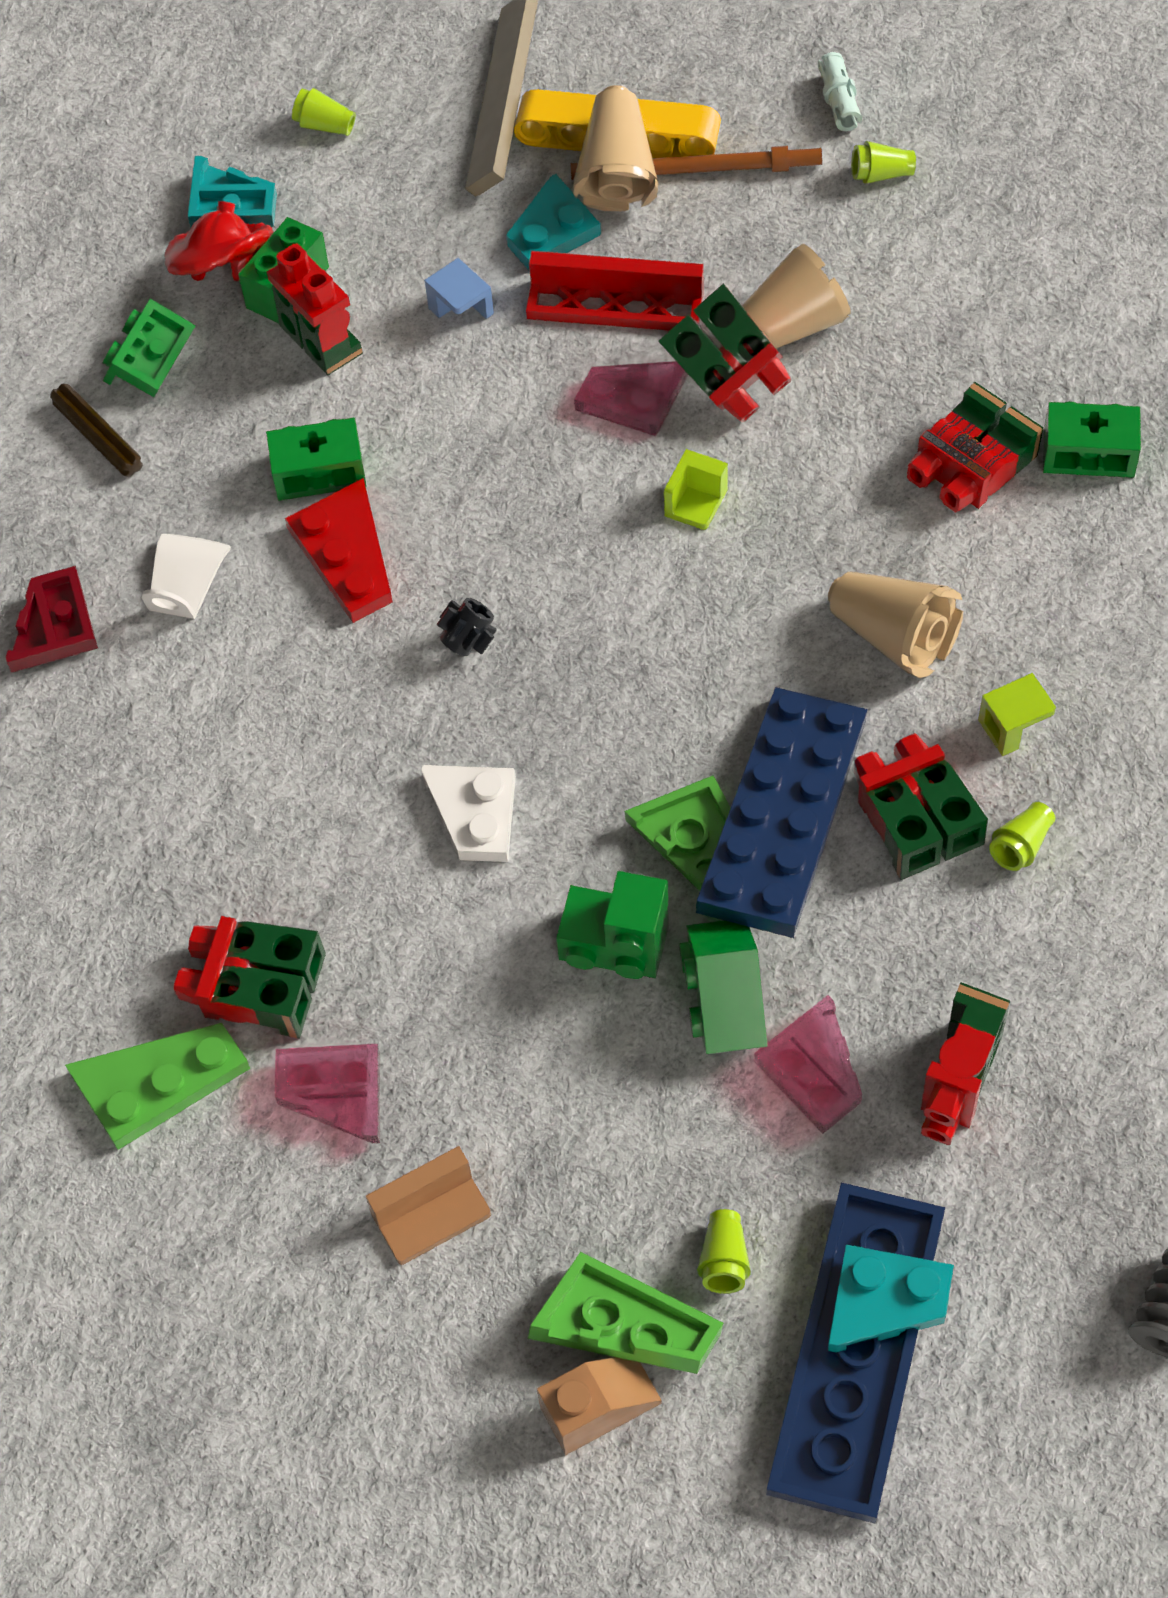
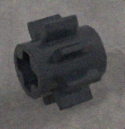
M466 598L461 605L451 600L440 615V620L437 623V626L443 629L439 636L441 642L449 650L460 656H468L472 649L483 654L494 639L493 635L497 631L495 627L490 625L494 620L493 613L484 604L472 598Z

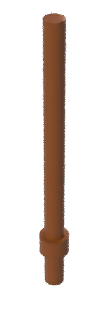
M773 146L771 151L652 159L656 175L772 168V172H787L789 167L822 165V148L788 150V146ZM570 163L571 180H574L578 163Z

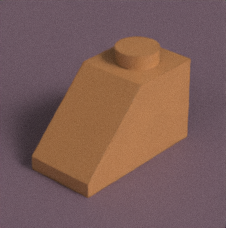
M617 1357L585 1362L537 1388L540 1409L565 1455L662 1404V1400L642 1364L637 1361Z

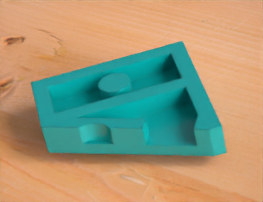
M195 156L188 209L190 228L204 214L217 211L218 201L234 203V213L245 223L257 224L262 222L265 225L274 227L277 201L275 183L259 177H249L243 171L230 166L225 172L209 166L208 158Z
M554 174L547 180L506 234L507 246L530 272L531 251L568 253L600 236L601 223L578 197L574 196L557 174Z
M846 1245L828 1351L846 1350L847 1345L876 1337L878 1341L899 1336L901 1332L910 1328L922 1330L944 1324L954 1265Z

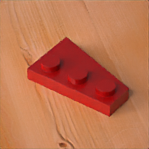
M364 478L285 518L288 531L352 623L393 603Z

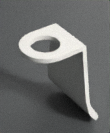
M161 534L155 553L151 589L143 591L141 597L148 610L195 619L224 557L230 551L231 546L201 538Z

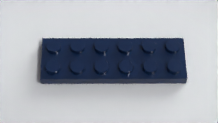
M775 687L697 898V914L794 938L866 723L868 709Z
M841 1182L767 1485V1496L876 1524L918 1329H906L899 1336L880 1341L876 1337L847 1345L846 1350L839 1352L828 1351L846 1245L934 1261L946 1207Z

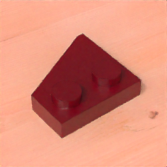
M76 566L30 578L25 594L26 605L20 611L15 626L18 631L13 650H8L6 654V661L11 673L98 649Z

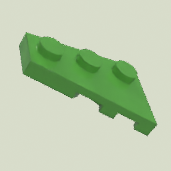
M714 775L624 811L625 821L700 891L731 809Z
M222 1023L65 1065L117 1150L250 1069L247 1059Z
M580 1251L530 1325L528 1339L697 1374L719 1339L724 1323Z

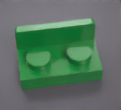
M149 299L142 313L134 309L122 329V332L128 335L124 343L120 344L114 341L106 354L102 364L109 367L103 382L111 385L117 376L154 398L196 325L154 300Z

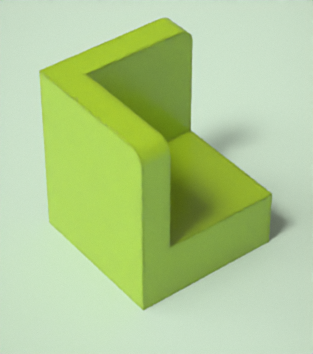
M686 449L664 489V516L701 530H706L728 491V463Z
M1032 672L983 694L978 721L1003 757L1019 749L1023 729L1053 716L1056 706Z

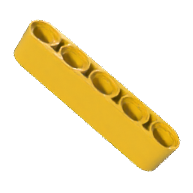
M540 89L525 92L521 98L514 127L515 137L525 145L533 147L581 151L596 95ZM638 99L652 158L712 155L715 153L721 123L720 115L716 110L705 105Z

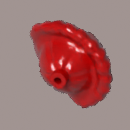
M218 201L217 211L204 214L193 223L186 234L175 235L165 250L164 263L167 271L173 275L185 276L191 274V278L201 281L205 278L206 272L212 271L216 267H222L230 262L232 277L237 282L240 281L238 274L274 231L271 226L265 225L262 222L257 224L245 223L234 213V203Z

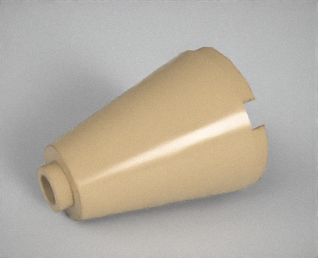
M613 85L605 88L604 91L598 93L595 97L573 180V194L576 198L578 194L583 196V204L590 208L621 212L628 211L629 203L641 200V207L650 204L657 197L658 180L637 96L624 86Z
M805 244L794 248L742 305L776 349L842 323L851 314L847 298L835 277L831 280L828 279L821 270L825 263Z
M850 571L842 577L835 579L828 592V601L830 602V610L833 615L905 672L918 678L929 676L935 671L928 667L936 658L943 661L946 659L958 637L963 620V611L956 608V599L962 600L961 594L944 585Z

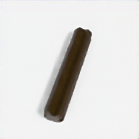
M63 383L57 389L51 391L50 398L52 399V404L123 476L132 477L135 472L141 470L143 463L140 461V455L69 384Z

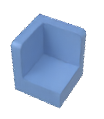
M459 258L424 280L428 309L438 318H441L451 310L455 314H461L470 307L476 309L486 319L494 314L491 287Z

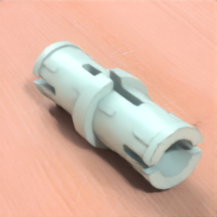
M830 52L821 57L823 61L819 60L817 65L824 82L823 96L826 103L832 108L837 128L841 131H851L858 127L856 122H862V115L855 100L857 89L854 81L847 75L842 55L837 52Z

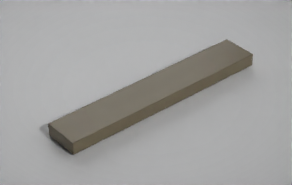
M512 0L501 8L465 189L475 197L504 180L538 0Z

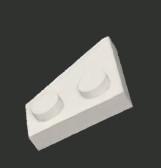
M422 765L423 781L433 797L437 812L444 827L448 830L451 843L459 860L508 862L515 789L514 768Z

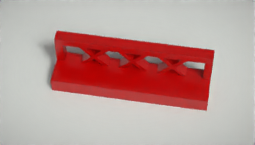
M531 251L529 262L531 286L526 308L528 320L670 331L685 317L672 316L666 309L674 304L692 305L691 317L698 324L700 323V318L693 310L703 302L704 264ZM540 294L559 295L563 299L562 302L555 306L538 305ZM592 297L601 298L606 304L595 310L586 309L581 303ZM631 301H643L648 308L640 313L628 312L623 306Z

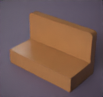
M460 1146L366 1195L371 1215L400 1265L408 1263L487 1220L491 1216L489 1206L472 1179L469 1162Z

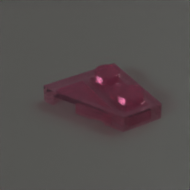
M676 361L591 367L574 399L575 411L657 436L688 374Z
M829 995L767 1043L768 1047H761L754 1053V1062L822 1134L861 1104L862 1092L856 1072L851 1067L850 1053L845 1036L842 1037L835 1014L834 1000Z
M378 1044L276 1049L275 1098L277 1104L372 1144L380 1143V1051Z

